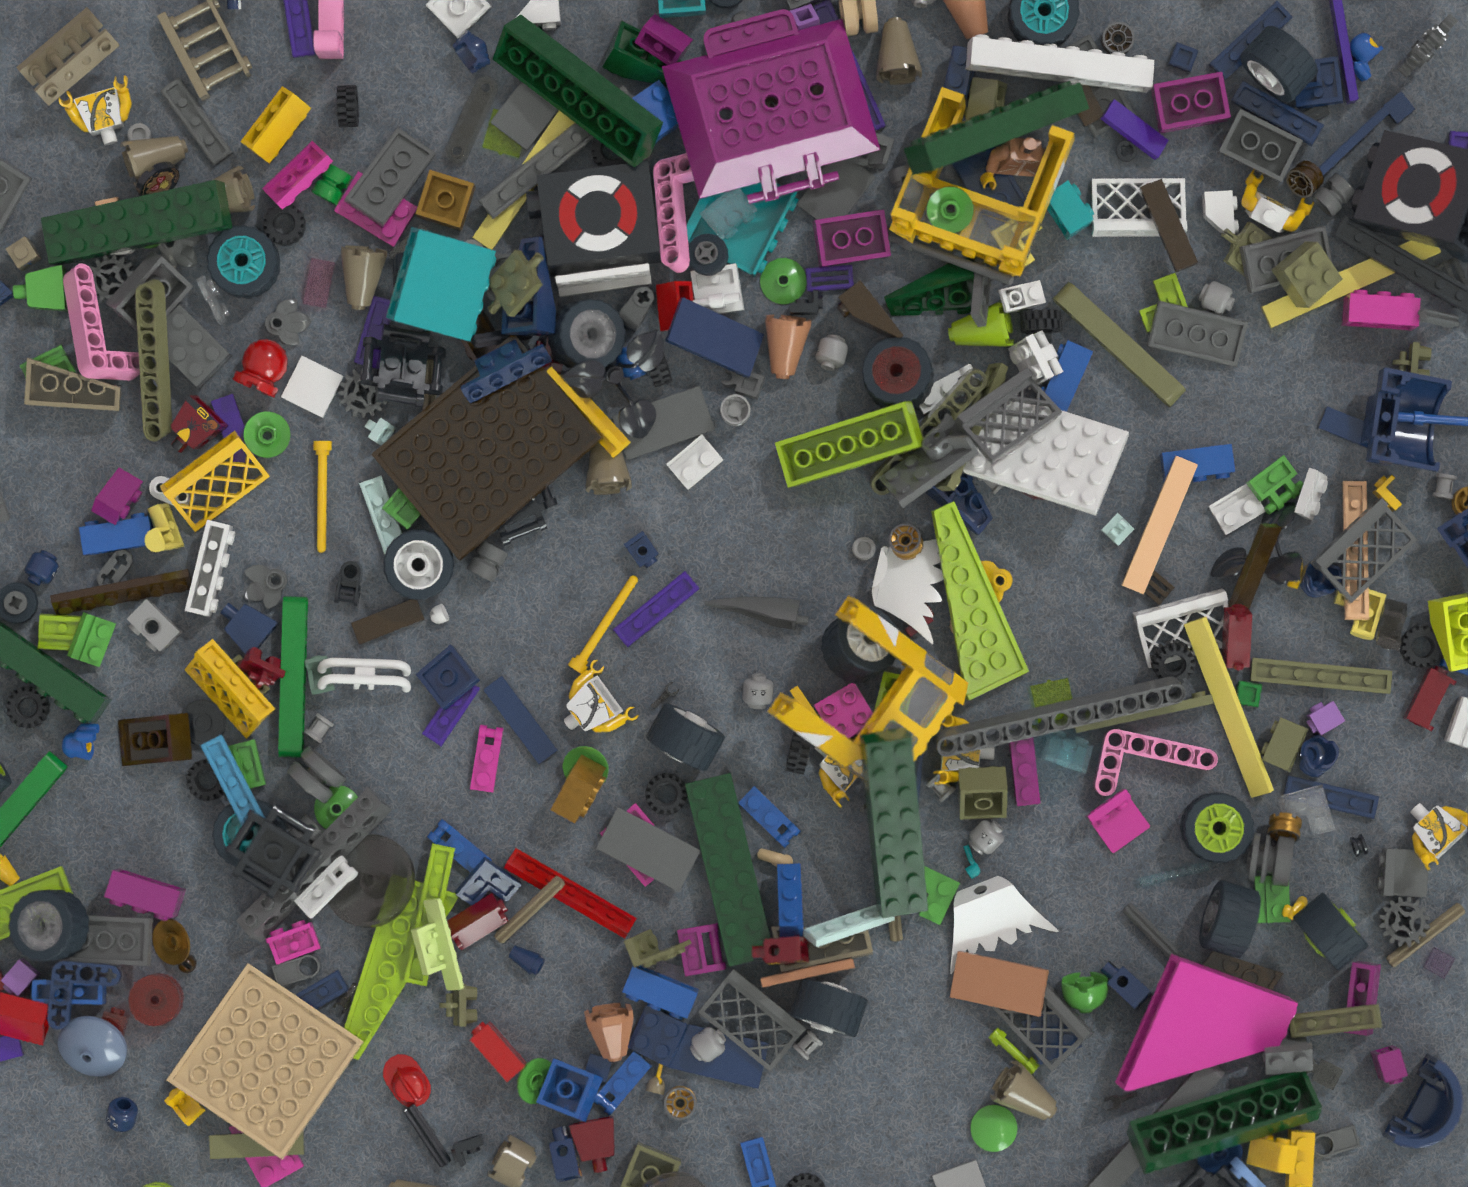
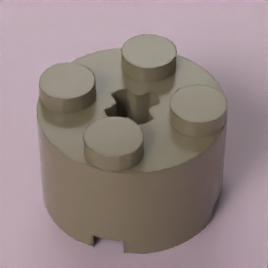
M509 1134L507 1136L509 1142L504 1140L491 1163L495 1165L493 1171L488 1170L487 1176L507 1187H521L525 1179L524 1171L527 1167H532L537 1156L533 1146Z

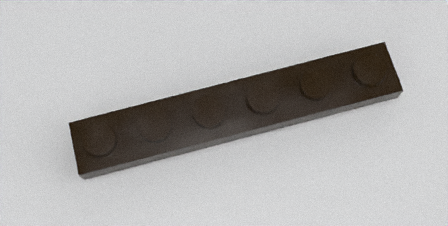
M188 569L50 595L51 604L56 615H67L76 611L92 610L102 606H114L118 603L134 602L149 597H160L175 592L182 593L190 590L192 577Z

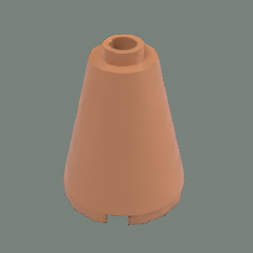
M943 0L966 39L975 37V35H984L988 32L985 0Z
M766 315L765 325L771 373L776 374L775 378L789 379L790 375L795 374L812 320L789 315H781L779 319H776L774 315Z

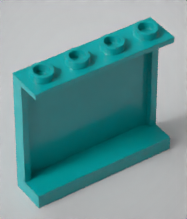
M761 183L701 198L687 223L688 243L690 244L695 237L701 234L710 233L717 235L725 242L728 248L729 258L727 263H736L738 269L756 277L758 272L762 274L768 261L764 259L768 251L773 253L778 243V240L775 239L778 231L783 233L789 221L785 218L788 211L793 212L799 201L796 198L797 191L781 195L779 199L765 202L763 200L749 204L747 195L762 191Z
M411 227L386 318L471 341L472 336L477 330L476 320L478 314L483 309V295L489 287V274L496 263V251Z

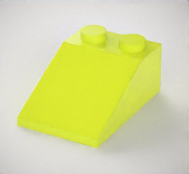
M1468 593L1429 600L1430 623L1449 671L1468 668Z

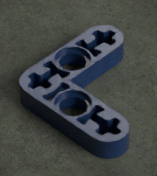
M72 961L56 963L53 966L48 1007L49 1025L53 1029L58 1030L64 1029L70 1023L74 983L114 986L121 980L122 974L120 969L115 965ZM63 965H65L67 970H75L74 965H77V980H73L74 975L71 974L65 975L63 979L61 974L57 973V970L61 969ZM84 967H90L93 970V977L88 981L82 979L80 974ZM97 967H101V973H108L109 969H112V972L117 975L116 978L108 982L107 977H99L100 982H96L98 977ZM59 988L67 991L68 997L64 1002H59L55 998V992ZM54 1004L58 1006L67 1005L66 1010L61 1009V1016L65 1017V1021L61 1022L60 1026L57 1025V1021L53 1020V1016L58 1015L59 1009H53Z

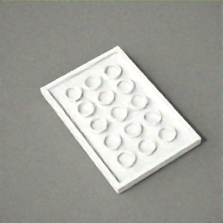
M1009 401L1006 403V410L1019 411V402ZM1023 403L1022 412L1035 414L1036 405ZM1039 405V415L1049 416L1053 413L1049 407ZM1062 411L1060 416L992 464L978 450L979 454L966 463L963 472L1096 516L1129 437V432ZM990 414L989 422L1001 424L1002 415ZM1006 415L1005 424L1018 426V417ZM1022 418L1021 427L1032 428L1035 419ZM982 427L979 433L980 436H984L985 427ZM988 428L987 437L1000 438L1001 429ZM1004 430V439L1015 440L1017 438L1016 431ZM987 442V449L994 455L999 451L1000 444Z

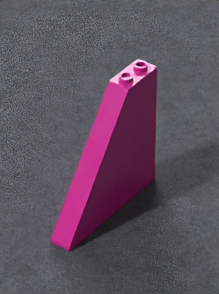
M1171 954L1115 1083L1123 1090L1131 1091L1264 1051L1265 1047L1280 1046L1282 1040L1287 1035V1028L1291 1019L1296 1015L1298 1003L1289 996Z

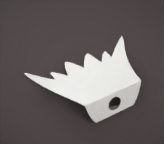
M937 540L923 541L921 553L911 560L898 558L893 553L891 547L884 546L880 551L872 585L874 606L905 621L933 644L931 632L923 616L933 617L931 610L924 603L942 601L939 593L930 585L944 580L942 570L933 566L940 563V557L937 554L939 552Z
M996 876L958 891L954 899V934L950 974L955 970L958 951L966 952L968 949L969 953L974 954L979 943L985 951H995L998 937L1012 945L1017 940L1016 928L1025 933L1032 932L1030 924L1049 931H1059L1036 911L1016 890L1014 885L1005 878Z

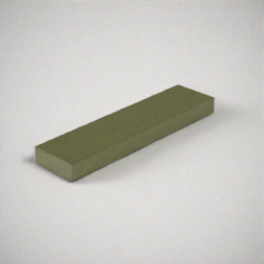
M1379 1004L1297 1013L1291 1019L1289 1027L1291 1038L1381 1028L1382 1022Z
M304 1130L287 1155L305 1154ZM244 1133L209 1135L210 1159L276 1156Z

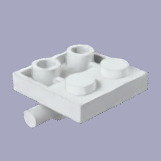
M736 263L726 265L715 275L705 276L695 271H690L695 298L693 300L694 303L719 314L744 310Z
M1043 330L1025 337L1014 346L1008 348L1010 358L1016 364L1019 372L1028 368L1033 373L1032 379L1038 385L1063 372L1056 358L1058 355L1053 345L1049 344Z

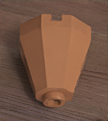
M620 1003L603 1004L592 1007V1013H589L588 1010L584 1011L589 1031L602 1057L608 1059L609 1062L620 1061L627 1054L634 1019L630 1004H625L626 1008H621Z

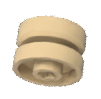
M839 0L840 18L843 20L847 36L858 35L859 20L862 21L863 30L866 34L878 32L875 0Z

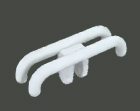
M328 658L321 661L317 668L321 674L325 673L327 668L330 667L355 668L354 675L329 674L321 677L317 683L320 690H324L330 683L353 684V689H359L360 684H367L368 690H373L374 685L401 686L402 691L406 693L411 690V684L406 678L375 675V668L399 669L402 671V675L409 676L411 668L406 662L401 660Z

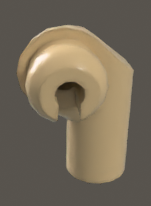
M763 848L758 852L759 860L769 862L776 867L777 864H793V859L790 855H783Z

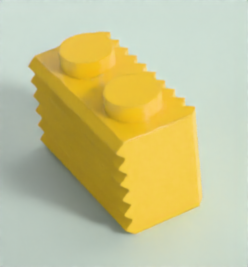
M1267 1135L1250 1141L1247 1164L1278 1173L1293 1174L1295 1172V1160L1297 1159L1296 1155L1299 1148L1290 1144V1139L1276 1137V1140H1273L1274 1135Z

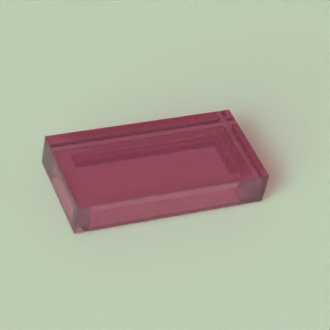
M311 259L303 304L327 308L335 262Z

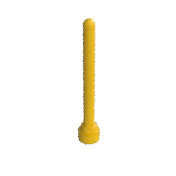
M313 441V450H315V455H318L317 551L323 553L326 551L327 455L332 451V441Z
M635 575L629 577L580 655H576L575 658L572 657L568 663L569 667L580 674L587 670V659L637 584L638 578Z

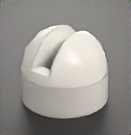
M439 604L431 609L430 617L432 622L441 624L449 621V615L443 604Z

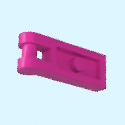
M480 724L470 789L494 793L503 728L496 727V729L487 728V725ZM486 737L494 738V745L485 744Z

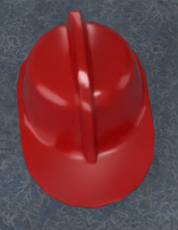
M397 1054L385 1063L383 1078L395 1098L402 1105L408 1107L414 1104L418 1107L428 1100L431 1093V1084L412 1057L405 1054Z

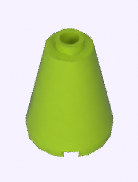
M1002 301L988 306L986 326L978 327L970 314L952 322L951 328H948L950 341H954L958 346H1014V339L1010 340L1009 334L1014 333L1010 313L1004 312Z

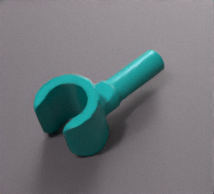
M965 845L963 847L971 864L965 870L970 878L973 879L980 874V868L973 858L969 845Z

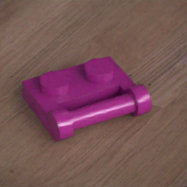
M719 923L677 930L679 943L689 939L692 943L685 947V952L681 953L685 976L727 969L726 963L722 959L718 930H720ZM705 932L709 933L714 964L707 965L702 939V933Z

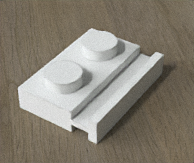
M701 434L666 465L686 489L689 490L724 460Z
M1308 469L1294 511L1295 513L1313 521L1314 516L1320 510L1319 501L1321 495L1327 489L1328 481L1326 475L1318 472V470Z
M1247 484L1208 506L1225 535L1266 512L1262 503L1259 502Z

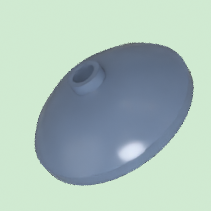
M82 1016L70 1020L67 1027L61 1029L58 1036V1049L64 1061L74 1070L88 1076L102 1077L115 1073L122 1067L127 1056V1044L121 1032L111 1023L98 1017Z

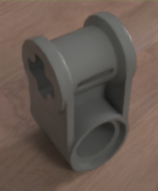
M637 288L619 312V316L624 322L623 325L634 332L638 330L655 302V295L649 288ZM648 292L649 302L639 303L641 300L638 297L639 294Z

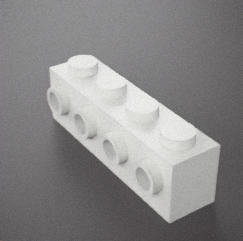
M207 520L185 611L211 617L212 613H216L219 600L215 599L217 590L221 591L224 583V577L221 576L223 567L227 568L230 554H227L228 545H232L235 538V531H232L233 526Z

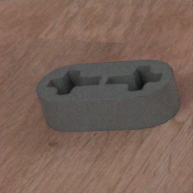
M118 550L111 556L97 576L99 586L105 585L103 575H110L113 570L115 571V574L112 576L113 583L121 582L133 565V556L130 552ZM126 555L128 564H122L117 570L115 568L119 563L117 557Z

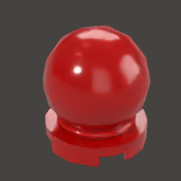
M259 339L249 344L242 357L243 370L241 372L235 371L233 380L248 388H251L253 384L257 386L256 389L262 391V394L274 398L278 391L274 387V383L280 380L287 370L288 358L286 351L276 341L270 339Z

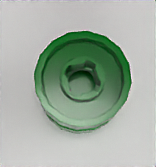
M330 164L329 168L321 174L322 179L315 182L311 192L337 206L343 196L342 189H347L353 177Z

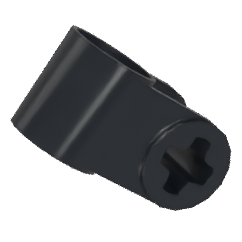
M347 561L341 566L335 591V603H339V601L353 603L354 606L358 607L363 568L360 563ZM352 564L357 568L358 573L354 578L346 575L348 565ZM343 593L353 594V596L344 595Z

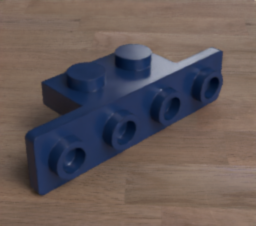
M515 339L474 360L480 376L460 387L468 402L473 403L550 363L552 358L543 344L522 353Z

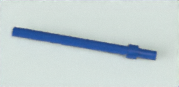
M1413 411L1412 413L1399 412L1397 419L1400 422H1411L1412 425L1428 423L1468 426V417L1424 414L1423 411Z

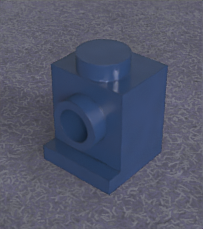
M643 531L624 544L640 568L645 566L647 569L658 561L656 557L659 553ZM640 547L647 548V553L643 556L638 553Z

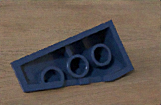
M542 237L521 239L519 250L522 251L527 260L530 261L536 252L544 257L536 267L537 276L543 285L515 317L508 316L503 308L502 334L525 336L555 334L556 308Z
M962 472L960 476L961 481L954 491H941L934 485L925 492L941 506L954 501L965 526L976 535H980L993 519L982 495L977 492L972 482L974 480L972 475Z

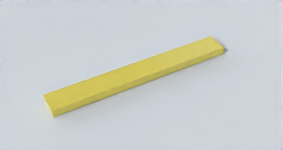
M558 111L523 164L575 122L561 111ZM536 184V185H535L533 188H531L529 191H534V189L536 188V186H537L538 184ZM526 193L494 219L488 214L472 238L486 248L493 250L527 201Z
M1408 241L1399 245L1400 248L1423 261L1441 253L1438 247L1414 241ZM1368 259L1339 272L1343 279L1309 308L1296 307L1288 295L1261 308L1270 328H1273L1343 297L1350 292H1354V290L1361 289L1388 277L1395 272L1372 259Z
M1207 617L1184 624L1185 630L1209 691L1212 694L1214 704L1250 796L1253 798L1274 791V788Z

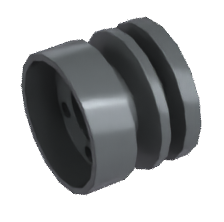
M1255 832L1248 851L1246 866L1248 881L1254 882L1255 872H1261L1260 883H1264L1268 873L1272 874L1273 885L1288 887L1295 838L1279 836L1276 846H1272L1269 834H1266L1265 844H1259L1261 833Z

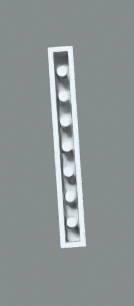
M980 34L975 35L968 42L966 70L1057 82L1071 81L1073 84L1080 82L1081 85L1147 93L1153 87L1154 60L1147 59V56L1143 55L1127 57L1124 53L1120 52L1104 54L1101 50L1097 49L1080 51V48L1069 46L1065 49L1057 48L1056 44L1034 45L1033 41L1028 40L1021 41L1020 43L1012 42V39L1005 37L998 38V40L989 39V36Z

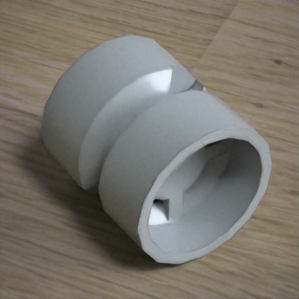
M733 394L723 400L720 413L726 424L738 427L746 423L750 417L751 408L745 397Z

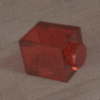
M111 1007V1010H105L102 1019L114 1025L124 1037L130 1015L124 1014L125 1010Z

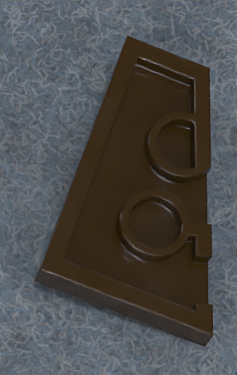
M1212 951L1202 964L1269 990L1275 987L1284 974Z

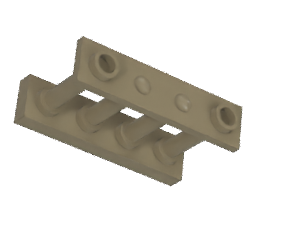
M206 0L176 17H169L166 12L157 15L202 101L210 98L208 91L211 90L212 86L241 71H244L247 77L252 76L249 70L253 67L247 56H241L217 10L220 7L218 0ZM210 9L212 10L217 20L216 22L187 37H179L176 32L179 25ZM222 29L228 42L197 58H190L186 51L190 49L189 46ZM233 50L238 63L207 79L205 77L201 79L197 72L201 69L200 66Z
M87 7L16 67L32 86L37 82L39 83L34 90L48 106L120 46L106 29L101 32L98 31L103 25ZM92 37L93 39L90 42H88L83 48L80 46L87 39ZM74 52L75 54L64 63L63 60ZM56 67L57 70L46 78L45 75Z

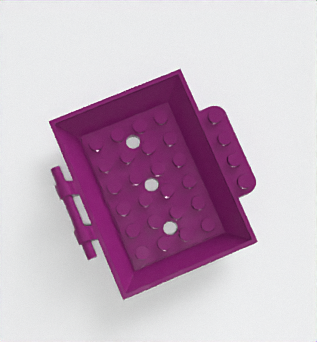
M784 9L710 28L704 34V46L707 55L662 67L699 199L761 183L762 191L747 195L748 203L751 204L763 200L765 202L779 199L781 195L807 188L813 190L824 187L826 183L840 180L838 171L822 175L820 166L880 151L842 19L798 30L794 16L790 11ZM813 85H820L824 91L821 95L815 96L810 92V88ZM768 97H774L778 100V105L774 108H769L765 105V100ZM729 109L733 116L729 120H723L719 116L720 111ZM806 170L807 179L777 187L776 178Z

